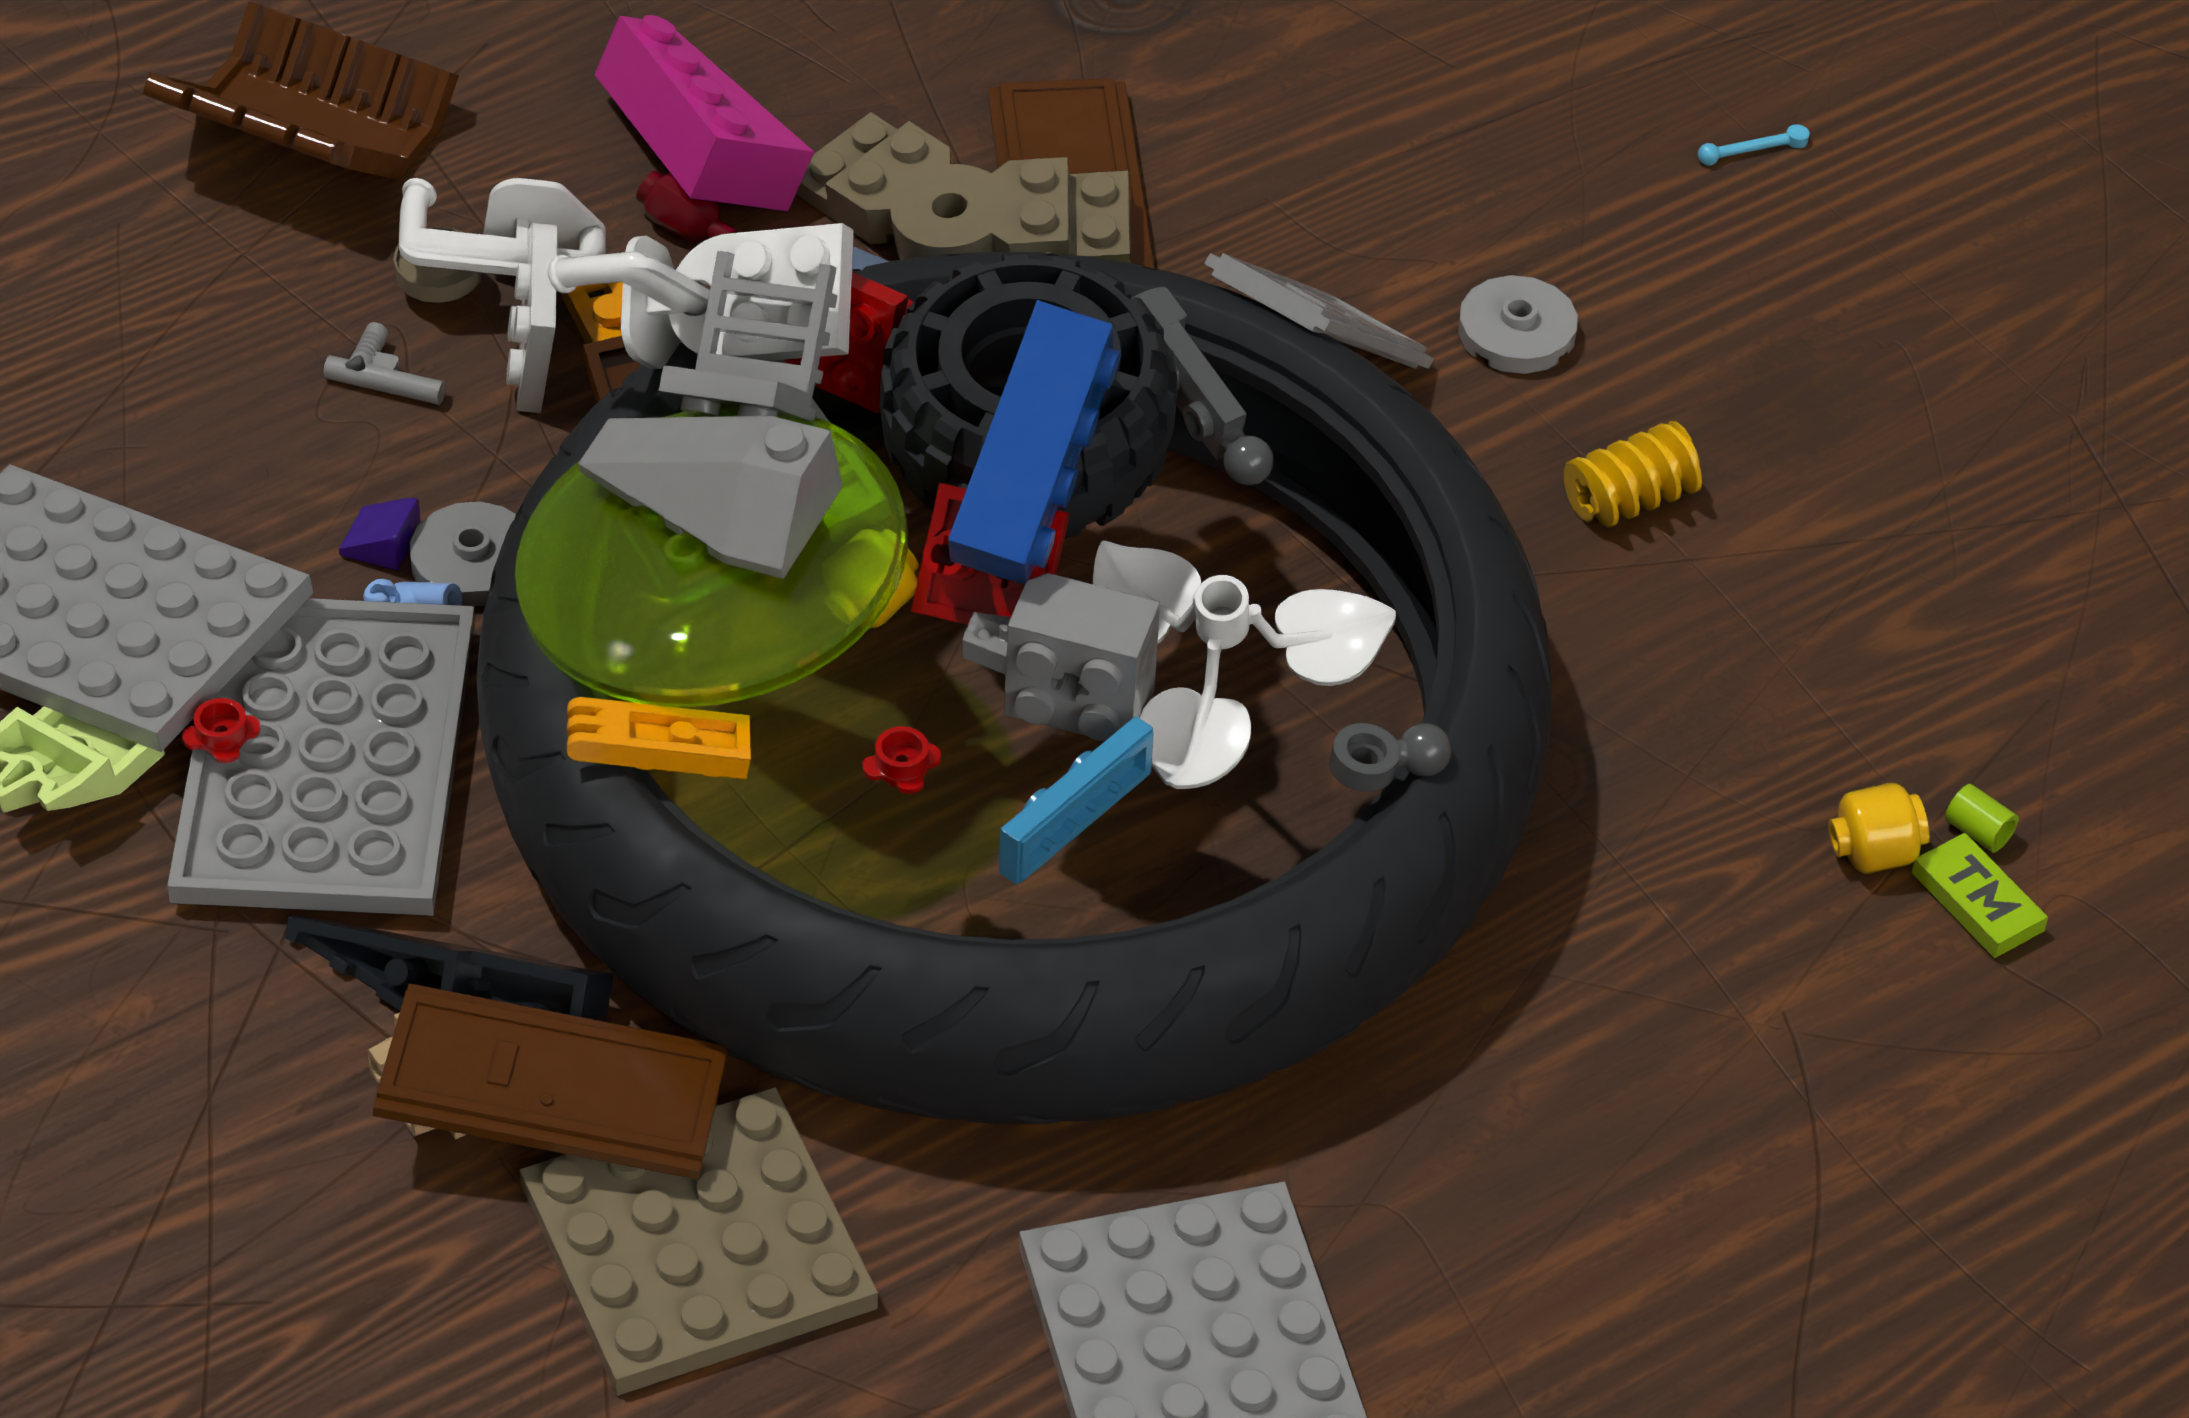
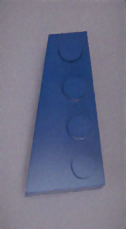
M1037 300L948 539L951 562L1025 585L1029 580L1034 566L1045 567L1056 535V530L1050 528L1058 507L1066 508L1071 499L1078 475V470L1074 469L1082 448H1088L1092 441L1100 414L1098 409L1106 389H1109L1114 381L1120 363L1121 350L1113 348V324Z

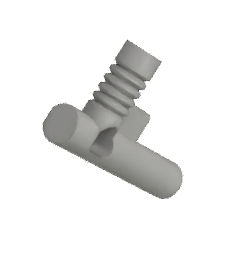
M371 322L366 326L350 359L329 355L326 359L323 370L325 379L437 405L443 402L446 392V383L444 381L397 371L399 367L398 356L381 352L389 337V331L380 323Z

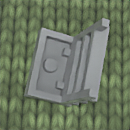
M717 251L695 370L664 365L659 391L682 399L680 410L697 415L719 417L720 409L737 411L738 416H774L814 422L816 409L810 407L815 384H821L823 371L818 370L822 345L828 346L830 333L826 332L825 328L829 307H836L838 295L833 294L832 290L837 268L832 265L820 264L815 289L730 278L735 254ZM727 294L812 305L808 327L723 316ZM720 332L805 343L801 365L716 354Z

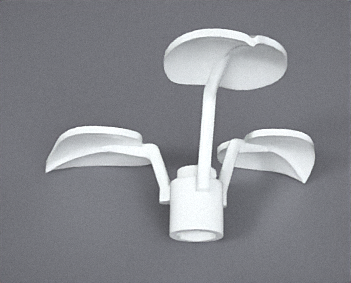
M1102 541L1098 547L1094 563L1093 585L1160 601L1158 643L1167 636L1171 627L1178 632H1185L1196 619L1197 633L1207 644V663L1202 695L1188 688H1171L1150 699L1140 715L1141 720L1153 727L1152 767L1165 785L1176 789L1198 788L1219 780L1236 767L1248 749L1251 738V722L1246 707L1233 699L1214 697L1217 688L1221 649H1228L1239 644L1246 637L1250 624L1256 627L1272 647L1277 649L1287 648V665L1297 677L1316 685L1334 686L1352 681L1371 665L1396 620V611L1372 598L1344 591L1315 589L1296 593L1280 603L1275 612V623L1280 633L1278 634L1261 615V607L1258 604L1249 605L1248 591L1241 581L1228 575H1216L1201 583V577L1196 568L1184 558L1171 552L1151 548L1127 547Z

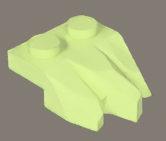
M45 706L34 715L16 707L0 721V809L3 813L40 802L43 808L51 811L119 795L162 758L165 752L164 750L160 752Z

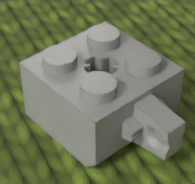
M1047 573L1026 582L1011 617L975 612L964 633L962 658L1006 675L1004 715L1022 719L1032 724H1042L1085 735L1094 740L1106 741L1135 716L1140 718L1143 708L1150 701L1154 693L1160 601Z

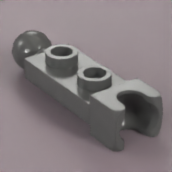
M1156 287L1134 296L1143 300L1164 329V345L1166 349L1173 350L1177 374L1176 406L1182 412L1185 425L1191 436L1197 441H1203L1216 460L1224 457L1226 473L1236 483L1247 486L1261 483L1268 477L1273 468L1271 448L1261 438L1250 435L1246 436L1243 432L1246 412L1185 331L1187 319L1185 311L1166 287Z

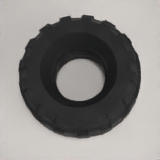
M1028 253L1002 255L1000 262L982 265L980 261L972 262L953 270L952 277L948 278L947 283L944 285L939 281L933 282L917 296L915 302L907 308L906 315H903L899 328L892 329L886 344L880 382V411L884 445L892 465L899 466L903 478L906 479V486L932 512L939 483L962 488L968 487L1001 399L1000 396L989 392L982 385L1009 377L1035 304L1039 300L1113 324V348L1121 350V358L1116 376L1111 387L1106 389L1098 409L1100 414L1094 436L1089 447L1082 448L1074 469L1078 470V475L1071 499L1066 508L1058 507V510L1070 512L1064 539L1080 536L1081 530L1093 522H1096L1099 526L1106 525L1123 514L1125 508L1133 504V499L1141 497L1147 486L1153 484L1164 467L1167 448L1172 445L1177 398V374L1173 350L1166 349L1164 345V329L1142 299L1137 297L1131 299V293L1125 290L1123 282L1105 271L1099 270L1094 274L1081 269L1080 261L1055 255L1052 261L1028 259Z

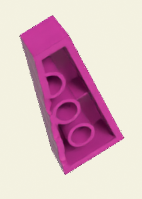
M619 15L594 75L687 195L693 199L788 211L814 151L676 31L675 26L669 21L654 15H646L643 19Z

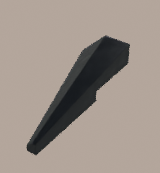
M288 916L286 939L293 943L303 944L330 961V967L343 975H352L377 991L375 994L377 997L399 1011L401 1010L408 985L415 984L603 1022L607 1020L614 975L611 973L313 917Z

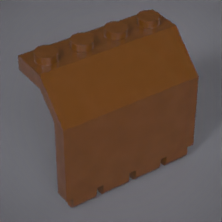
M248 1L231 56L205 85L149 72L142 94L281 146L292 148L295 151L350 170L400 180L441 131L459 75L267 6Z

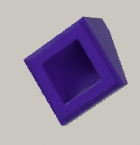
M404 498L363 506L339 548V555L398 570L410 549V540L418 524L421 523L419 500L416 498Z

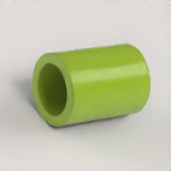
M1967 784L1952 799L1946 810L1945 820L1992 853H1995L2013 835L2019 822V816L1973 784Z

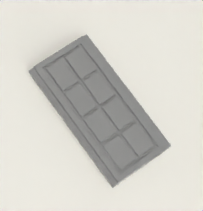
M1210 253L1204 263L1214 269L1211 274L1212 276L1313 332L1324 333L1335 340L1415 369L1418 365L1429 369L1434 360L1433 357L1425 353L1427 347L1327 292L1222 253L1221 257Z

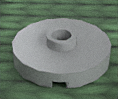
M1509 275L1488 279L1470 290L1461 303L1458 335L1465 350L1476 358L1477 352L1481 357L1489 359L1488 366L1502 372L1527 374L1548 370L1559 363L1560 356L1566 352L1570 353L1575 346L1578 314L1570 298L1554 285L1533 277Z
M481 501L455 503L434 511L418 524L410 540L413 577L417 582L456 584L462 592L461 606H486L492 571L506 533L516 514L503 506Z

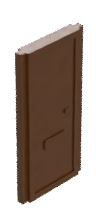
M1114 78L1005 82L999 83V87H988V102L997 169L1010 160L1068 157L1069 174L1128 171L1130 186L1131 263L1154 268L1125 82H1114Z
M409 984L405 992L378 1086L373 1116L699 1180L725 1070L728 1049L720 1044Z

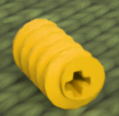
M1670 421L1669 424L1661 423L1650 428L1648 433H1636L1630 436L1627 441H1616L1608 445L1606 450L1596 449L1588 453L1586 458L1577 457L1566 462L1564 485L1571 507L1581 520L1590 522L1595 515L1603 526L1609 528L1618 524L1619 512L1623 517L1631 519L1639 515L1640 504L1643 508L1651 511L1659 507L1661 497L1671 503L1680 498L1682 489L1690 494L1701 490L1702 474L1698 453L1690 435L1677 421Z

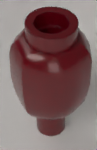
M652 171L645 177L638 188L636 199L644 205L648 218L660 228L682 240L697 243L722 234L738 233V230L720 219L717 202L690 198L671 173L662 175L657 171Z

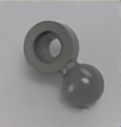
M1355 723L1344 727L1337 733L1330 754L1329 767L1333 776L1344 786L1356 791L1373 792L1389 785L1395 776L1397 767L1404 766L1410 773L1417 776L1438 774L1449 763L1452 746L1445 731L1430 723L1413 725L1404 732L1399 740H1396L1391 733L1377 725Z

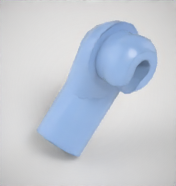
M377 579L366 587L363 594L364 601L462 605V592L459 586L453 583L399 582L393 584L388 579Z

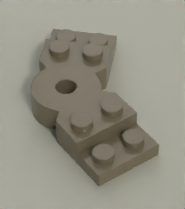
M872 112L813 154L796 192L797 196L836 222L850 227L856 235L870 244L888 243L894 238L900 260L940 254L974 252H1050L1056 255L1089 256L1131 263L1130 186L1128 171L1069 174L1068 157L1010 160L991 174L975 166L952 164L950 147L912 122L908 121L897 129Z

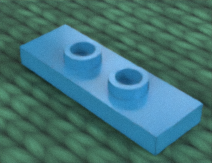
M1135 716L1093 752L1086 751L1073 762L1068 773L1050 788H1042L1035 792L1027 801L1024 809L1000 829L999 873L1016 885L1020 882L1022 883L1149 776L1152 767L1153 727Z

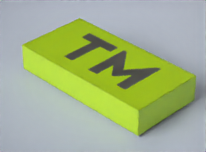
M1966 833L1926 852L1914 861L1912 874L1994 958L2045 932L2048 916Z

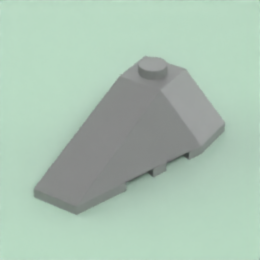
M774 416L611 418L607 420L578 463L582 474L631 505H645L664 518L665 526L680 536L688 532L707 545L710 555L724 564L782 579L789 572L843 487L831 431Z

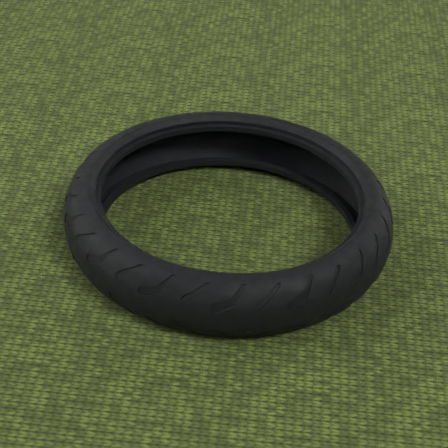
M1042 252L940 254L884 262L866 266L863 270L852 269V272L908 295V299L915 302L916 297L933 282L939 281L943 285L947 283V279L952 277L953 270L975 261H980L982 265L1000 262L1002 255L1028 253V259L1052 261L1055 255L1080 261L1081 269L1094 274L1099 270L1105 271L1124 283L1125 290L1131 293V298L1156 287H1166L1187 314L1185 331L1246 412L1243 432L1246 436L1250 435L1261 438L1271 448L1273 468L1270 474L1261 483L1251 486L1261 490L1302 517L1335 545L1367 580L1381 602L1396 611L1395 625L1410 654L1421 691L1424 712L1421 723L1434 724L1445 731L1452 746L1451 758L1441 772L1432 776H1417L1410 773L1404 766L1398 767L1392 782L1383 788L1353 823L1320 851L1280 877L1220 905L1180 919L1129 931L1063 939L1008 940L950 935L896 925L858 914L791 888L743 861L705 833L668 798L647 770L575 761L567 755V705L569 701L576 697L610 700L605 688L608 666L620 632L643 590L667 559L692 536L688 532L680 536L665 526L664 518L645 505H631L580 472L579 461L608 419L709 417L680 410L682 399L659 391L663 368L649 369L641 365L625 377L621 387L611 390L594 405L564 439L557 455L550 459L526 494L504 538L492 571L489 595L483 613L477 670L479 724L489 771L511 836L531 875L549 896L558 914L609 969L640 997L646 999L679 1026L704 1041L726 1047L729 1055L745 1060L752 1066L773 1076L826 1095L842 1097L849 1101L878 1109L935 1119H962L967 1122L989 1124H1050L1062 1121L1104 1120L1170 1108L1180 1101L1186 1103L1199 1101L1262 1080L1269 1073L1283 1070L1299 1063L1358 1029L1363 1021L1368 1020L1373 1015H1377L1392 1004L1447 954L1475 921L1487 896L1499 885L1520 843L1543 777L1551 729L1552 684L1547 626L1542 615L1537 583L1522 543L1508 520L1506 513L1491 487L1487 484L1462 446L1441 422L1424 408L1403 386L1366 358L1353 352L1334 338L1324 333L1313 332L1261 302L1234 291L1168 271L1089 256L1056 255ZM681 342L665 366L695 370L698 354ZM1008 378L992 381L982 385V387L1001 397ZM814 386L813 400L848 448L884 439L881 411L875 413ZM1176 406L1172 445L1168 446L1167 450L1210 465L1226 473L1224 457L1216 460L1203 441H1197L1191 436L1185 425L1183 414ZM720 409L719 417L738 416L737 411Z

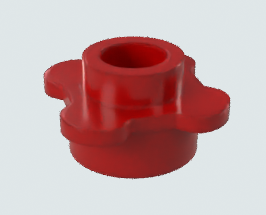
M215 698L204 702L197 708L193 717L194 726L185 728L182 738L184 745L188 749H202L209 755L214 756L215 761L219 763H231L240 757V749L247 740L256 738L260 734L261 727L259 720L255 716H246L244 708L238 702L228 698Z
M906 726L892 727L878 736L875 743V754L863 760L862 771L869 780L876 781L882 779L890 786L896 787L901 793L914 794L923 789V778L928 770L937 767L941 763V751L936 745L928 743L925 735L914 728Z

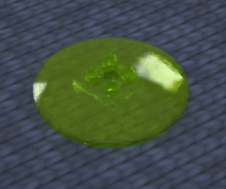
M720 408L719 417L738 416L739 410ZM681 412L663 418L709 416L697 415L689 412ZM777 416L778 418L831 431L843 485L789 572L782 579L724 564L710 555L707 545L688 532L680 536L665 526L664 518L645 505H631L582 474L578 461L544 495L532 513L521 537L516 558L515 579L516 592L525 623L543 653L562 671L596 691L635 703L664 707L718 705L748 699L792 684L819 670L856 643L885 610L897 589L904 571L908 552V527L903 501L891 473L869 447L844 429L817 417L812 421Z

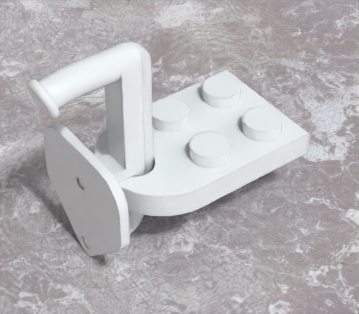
M412 178L407 180L402 188L403 199L400 207L398 244L400 255L404 260L418 266L516 276L515 299L520 300V306H511L508 342L518 343V349H510L506 384L517 386V411L541 413L556 328V290L551 285L548 277L549 264L558 255H566L573 258L606 254L605 225L562 184L552 181L512 178L500 182L491 190L483 234L426 229L428 207L435 203L437 199L436 191L429 182L423 179Z
M843 223L718 235L703 241L693 248L681 261L676 270L667 248L648 236L633 237L628 242L626 251L622 253L573 258L566 255H558L549 264V280L555 290L560 293H569L576 286L623 282L621 314L623 343L628 355L634 361L649 369L663 368L681 342L698 354L710 293L706 286H711L717 251L735 254L730 278L815 289L819 265H832L837 268L832 293L838 295L836 307H829L825 331L830 333L828 346L822 345L820 356L845 355L849 353L854 230ZM727 294L723 316L808 327L812 305ZM720 332L716 354L764 361L802 358L805 343Z

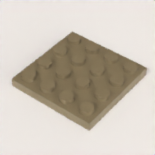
M776 1087L716 1106L699 1180L569 1154L520 1169L521 1188L616 1396L878 1309V1291Z

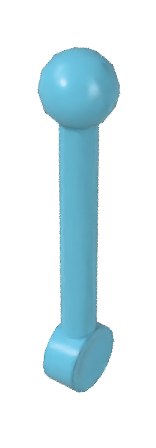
M1797 124L1789 126L1787 133L1718 147L1713 143H1705L1701 145L1697 152L1698 160L1704 165L1711 166L1722 157L1786 144L1793 148H1803L1808 143L1810 132L1803 125Z

